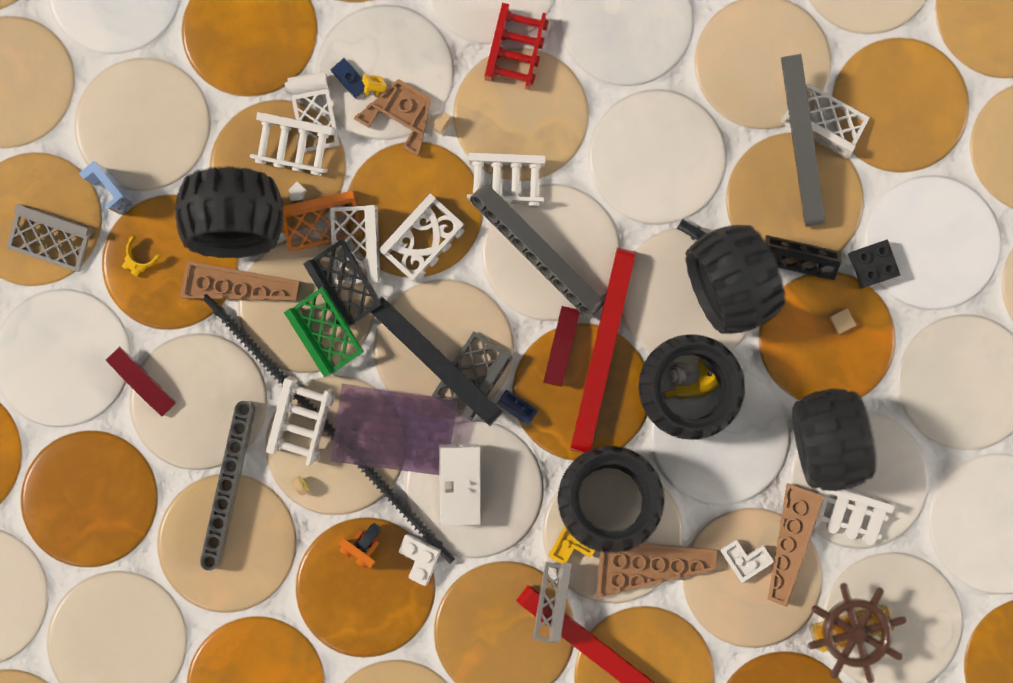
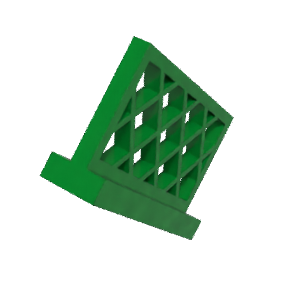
M321 287L296 306L284 312L324 377L333 375L344 365L364 353L361 345L324 287ZM319 294H322L325 299L324 306L315 304ZM302 306H311L309 316L303 315L300 310ZM315 308L323 309L322 319L313 318ZM327 310L334 313V323L325 321ZM312 321L321 323L319 333L314 332L311 328ZM325 324L333 326L332 336L323 334ZM337 327L344 329V339L336 337ZM323 337L331 339L329 349L323 347ZM335 340L344 342L342 352L333 350ZM347 343L353 344L357 352L353 355L346 353ZM333 353L341 355L340 363L336 366L332 361Z

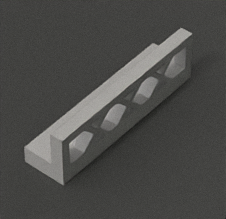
M545 562L532 640L551 644L560 642L572 564ZM549 567L559 569L558 578L553 581L548 575ZM550 585L556 592L555 597L551 600L545 594L546 588ZM548 604L553 612L552 616L546 620L542 614V609ZM544 624L550 630L548 638L538 636L539 627Z

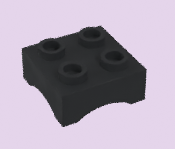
M888 239L848 253L855 269L860 289L901 275Z

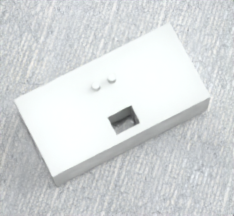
M439 444L441 526L480 525V446L478 444Z

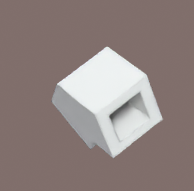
M298 182L289 189L290 201L292 203L303 202V195L307 192Z

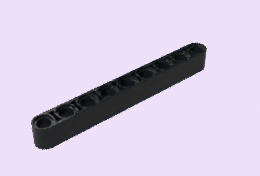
M381 296L380 301L383 305L371 313L487 425L491 426L502 415L503 411Z

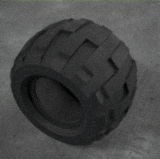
M827 389L804 396L802 400L795 402L792 407V420L796 446L805 480L811 488H820L822 491H840L854 488L873 478L877 467L875 444L868 413L860 395L855 391L847 392L845 389Z

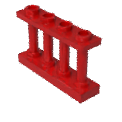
M502 2L484 77L486 81L492 82L493 76L497 77V75L526 82L525 89L529 90L530 85H534L536 74H533L534 67L539 65L540 56L537 54L538 50L543 48L545 38L542 37V33L547 31L549 20L546 19V13H542L541 20L513 14L512 11H509V4ZM510 21L539 27L537 38L508 32V29H505L506 22L510 23ZM509 39L534 45L533 55L529 56L504 50L501 47L502 40ZM504 57L529 63L528 74L499 68L496 65L497 60Z

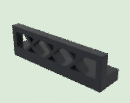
M766 235L764 241L768 244L771 253L777 255L778 258L775 260L778 268L835 280L842 262L840 251ZM791 257L795 258L797 262L787 264L785 259ZM809 261L813 262L815 266L809 269L805 268L803 264ZM826 266L834 267L832 273L823 272L821 268Z

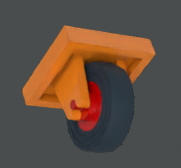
M372 523L367 531L360 529L350 543L343 538L338 544L341 547L340 552L348 558L351 555L357 559L356 564L363 569H366V567L371 569L375 561L370 558V555L379 544L376 541V537L381 531V527L376 523Z

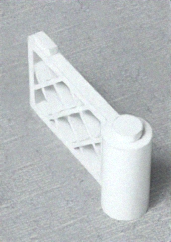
M321 71L287 78L288 82H285V89L287 94H291L296 120L302 121L304 116H307L314 121L313 123L323 125L318 120L323 112H325L331 119L327 126L332 124V127L336 128L334 134L335 142L325 143V149L340 146L326 72ZM320 95H326L327 99L323 108L314 103ZM306 99L310 102L305 111L298 108L297 100ZM312 105L321 110L316 119L306 114ZM311 131L310 135L316 138L317 141L313 147H305V152L317 150L319 138L312 134ZM296 138L297 147H298L299 138Z

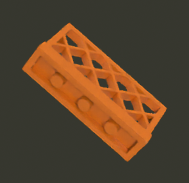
M354 191L283 206V229L289 252L332 243L331 237L326 234L331 227V221L322 216L326 208H333L339 205L343 207L344 204L352 203V206L356 207ZM341 211L336 212V214H335V219H336V217H337L338 214H341V215H343V216L346 217V218L348 217L346 214L342 213ZM357 211L355 213L356 221L360 224L361 221L359 217V212ZM308 212H313L318 216L313 225L303 220ZM294 216L299 220L295 229L287 226L286 217ZM320 217L330 223L325 232L315 227ZM349 219L348 222L344 225V228L347 227L351 219ZM301 222L311 227L306 237L296 231ZM359 228V232L355 233L353 236H363V230ZM313 229L322 234L318 242L308 239ZM340 229L341 232L339 233L338 237H336L338 241L341 239L345 240L349 236H341L344 232L342 229ZM294 233L304 239L300 246H292L291 238Z

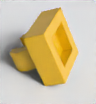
M364 74L362 81L365 85L364 93L366 96L369 95L371 90L374 91L375 97H378L380 92H385L387 85L382 76Z

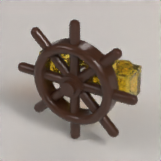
M841 583L840 589L843 601L834 605L829 612L817 605L812 606V612L824 618V621L808 625L813 640L808 643V648L829 652L837 659L830 673L833 679H836L844 665L857 668L863 667L867 682L873 683L875 679L871 665L881 660L885 654L898 661L903 659V655L891 648L890 644L894 627L905 624L907 619L904 616L891 619L887 606H877L884 593L883 588L878 587L869 602L860 598H851L848 585ZM857 607H858V608H865V609H864V610H861V611L855 612V609H854V608H857ZM847 610V614H846V615L839 616V615H841L844 611ZM869 620L874 621V624L867 626ZM833 630L837 631L836 635H833ZM877 635L878 637H881V639L879 641L873 638L872 636ZM864 642L870 644L876 649L870 654H867ZM840 645V647H844L842 653L837 649L836 646ZM855 645H857L860 658L849 657Z

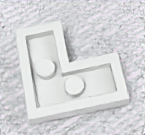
M410 534L404 536L399 553L415 560L408 578L426 586L429 583L441 550Z
M736 539L719 549L741 583L774 563L763 545L747 555Z

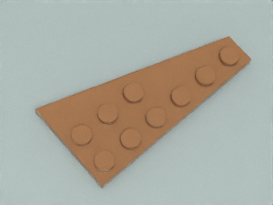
M642 543L624 552H600L596 598L716 570L717 550Z

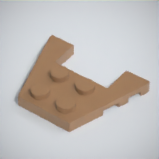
M398 79L385 92L381 93L375 101L368 104L361 113H358L354 120L370 128L378 113H383L412 130L403 145V149L418 157L431 98Z

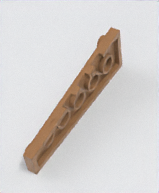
M187 261L180 298L204 299V295L208 294L211 299L297 301L301 282Z
M787 483L780 532L777 539V550L774 557L768 600L785 607L789 604L825 498L821 494Z

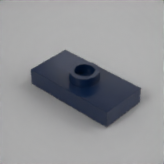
M345 58L330 69L331 73L355 99L364 92L363 78Z
M507 389L496 403L527 426L538 412V410Z

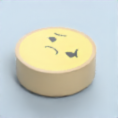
M301 476L293 479V486L299 495L304 496L309 492L308 485Z

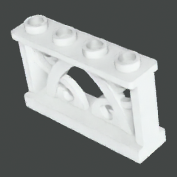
M429 194L381 246L379 251L413 282L416 280L420 281L425 276V270L429 265L433 267L437 263L440 253L442 251L445 253L452 246L450 242L454 238L458 239L465 230L463 228L465 225L432 194ZM435 205L445 215L436 219L431 207ZM426 219V223L429 221L431 223L427 226H421L420 220ZM443 220H450L453 223V230L445 233L444 228L448 226H439L438 223ZM413 227L421 231L433 228L432 247L412 249L414 246V236L410 230ZM440 237L446 238V239L440 244ZM404 238L410 239L408 248H405L407 244L402 242ZM392 250L404 255L401 263L390 254ZM428 255H430V256L427 258V260L424 262V259H423L422 256H428ZM408 256H412V265L414 261H419L420 265L416 270H409L407 268L406 260Z

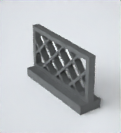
M473 331L453 364L455 366L459 364L458 369L462 373L464 369L473 368L475 378L469 380L476 381L477 387L488 397L513 357ZM475 337L482 342L483 349L472 351L471 343ZM495 349L499 352L495 360L488 361L486 351ZM484 352L485 362L475 364L473 354ZM470 355L472 365L462 367V357ZM486 365L487 373L485 376L478 377L476 367ZM441 380L432 396L472 421L476 413L468 405H465L463 410L457 408L455 399L459 397L454 396V392L451 389V397L442 398L438 395L442 388L448 387Z

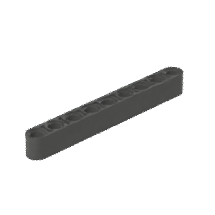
M802 55L781 57L804 224L805 227L825 224V216Z
M483 184L470 197L471 203L583 316L589 319L593 318L604 305L603 299L491 186Z
M240 401L234 408L200 559L201 567L207 571L219 567L222 562L255 415V406L250 401ZM244 404L249 406V412L246 415L241 412V407ZM239 423L245 426V431L242 434L237 431ZM235 442H238L241 446L239 452L233 450ZM230 461L236 463L235 471L229 469L228 464ZM226 480H230L232 483L230 490L224 487ZM221 499H225L228 502L226 509L221 508ZM217 518L223 520L224 525L222 528L216 526ZM213 537L218 538V547L212 545L211 540ZM208 556H212L214 558V566L208 564Z

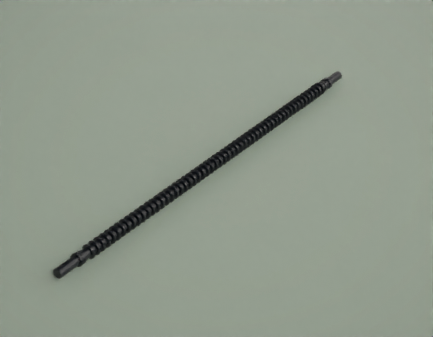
M205 294L203 300L214 311L213 314L222 320L221 323L226 324L225 327L230 328V332L233 331V335H237L236 339H240V343H244V347H248L249 352L252 351L251 355H255V359H259V363L264 364L263 368L267 367L266 371H270V375H274V379H278V384L281 383L283 386L287 375H283L284 372L279 371L280 367H276V363H272V359H268V355H264L265 351H261V347H257V343H253V339H249L250 335H246V331H242V327H238V323H234L235 319H231V315H227L222 306H219L208 294ZM298 394L293 396V400L296 399L297 404H301L300 407L318 412V408H314V404L309 403L310 399L306 400L305 396ZM327 419L323 432H327V436H331V440H335V444L339 445L338 448H342V452L347 453L346 457L350 456V461L353 460V464H357V468L362 469L361 473L364 472L366 474L365 477L368 476L369 481L372 480L373 485H377L376 489H380V493H384V497H388V501H392V506L395 505V509H399V513L404 514L403 518L406 517L407 522L410 521L411 526L414 525V529L419 530L418 534H422V538L427 539L426 542H430L432 546L440 549V554L451 564L455 558L443 546V542L435 537V533H431V529H427V525H423L424 521L420 522V517L417 518L415 516L416 513L413 514L412 509H408L409 505H404L405 501H401V497H397V493H393V488L390 489V485H386V481L381 480L382 476L378 477V472L375 473L374 468L371 469L370 464H366L367 460H363V456H359V452H355V448H351L352 444H347L348 440H344V436H340V432H336V428H333V424H329Z

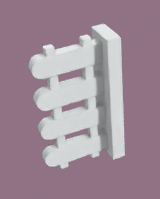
M817 488V493L825 496L815 527H818L821 521L827 522L826 527L831 533H836L840 527L846 528L845 535L849 539H854L858 533L864 534L863 540L868 545H873L877 539H881L880 528L883 520L887 521L889 517L885 514L886 512L892 513L895 507L890 501L852 489L822 491L820 488ZM833 494V495H836L837 497H836V499H835V498H831L830 495ZM849 500L855 501V504L853 505L848 502ZM828 502L834 504L830 517L824 516ZM868 506L874 507V508H873V511L867 509V507H868ZM846 508L852 510L848 523L842 522ZM865 514L871 516L866 529L861 528Z

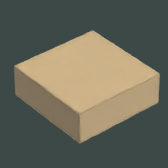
M848 308L829 317L837 334L856 326Z

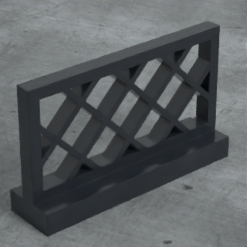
M344 239L339 240L313 259L303 263L318 289L321 287L325 288L349 328L383 305ZM339 246L344 250L343 258L335 257L336 248ZM323 257L330 258L328 268L322 267L319 261ZM334 259L342 261L341 272L332 270ZM346 262L353 265V275L344 273ZM331 273L340 275L338 285L331 282ZM344 276L352 278L350 288L342 286ZM356 279L362 280L364 284L363 291L354 289ZM341 289L350 291L348 301L341 299ZM354 292L362 294L360 304L352 303ZM366 296L372 297L375 305L372 307L364 306ZM351 306L359 307L358 316L355 318L350 314Z

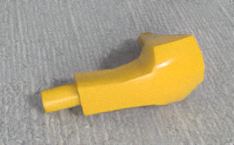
M701 359L698 360V380L688 386H675V389L664 391L666 399L676 396L678 399L702 397L717 389L719 381Z

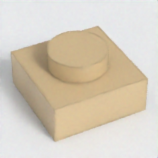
M446 112L442 116L439 115L434 121L435 132L440 135L443 134L452 121L451 116Z

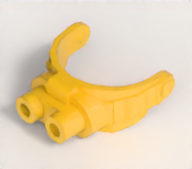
M132 235L126 246L127 255L124 258L125 262L122 267L126 270L131 269L130 273L137 277L140 272H144L146 268L153 266L160 259L161 255L158 253L149 263H137L131 252L132 243L136 236Z

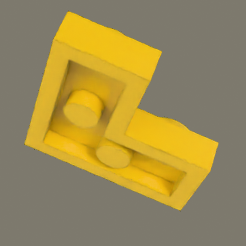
M564 525L548 557L563 564L564 562L567 563L574 549L590 558L595 550L578 542Z

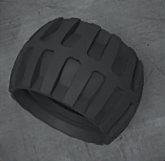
M234 166L210 167L187 175L180 186L175 205L178 234L185 248L203 256L242 258L254 257L270 252L271 249L276 247L283 224V203L274 179L261 171Z
M731 225L718 228L698 239L687 249L685 263L691 286L706 318L720 334H736L756 329L773 319L785 306V290L776 260L768 244L753 226Z
M680 335L661 343L647 357L639 377V397L646 415L663 432L680 439H704L724 430L738 415L745 397L744 373L735 355L721 342L704 335ZM694 355L707 360L716 369L721 379V394L717 405L709 414L699 419L680 417L670 410L663 399L661 391L662 375L668 365L679 356Z
M601 446L586 451L569 465L559 485L558 509L566 529L578 542L595 551L619 553L639 546L653 534L663 515L664 489L657 471L646 458L625 447ZM604 468L618 469L630 475L638 485L642 497L641 511L636 521L630 527L620 531H607L597 528L586 519L580 507L579 491L583 480L592 472Z

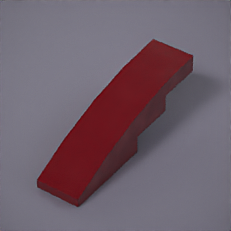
M561 306L543 383L559 387L563 385L580 313L577 309Z
M120 346L105 359L123 380L161 417L176 404L162 387L148 375V372Z

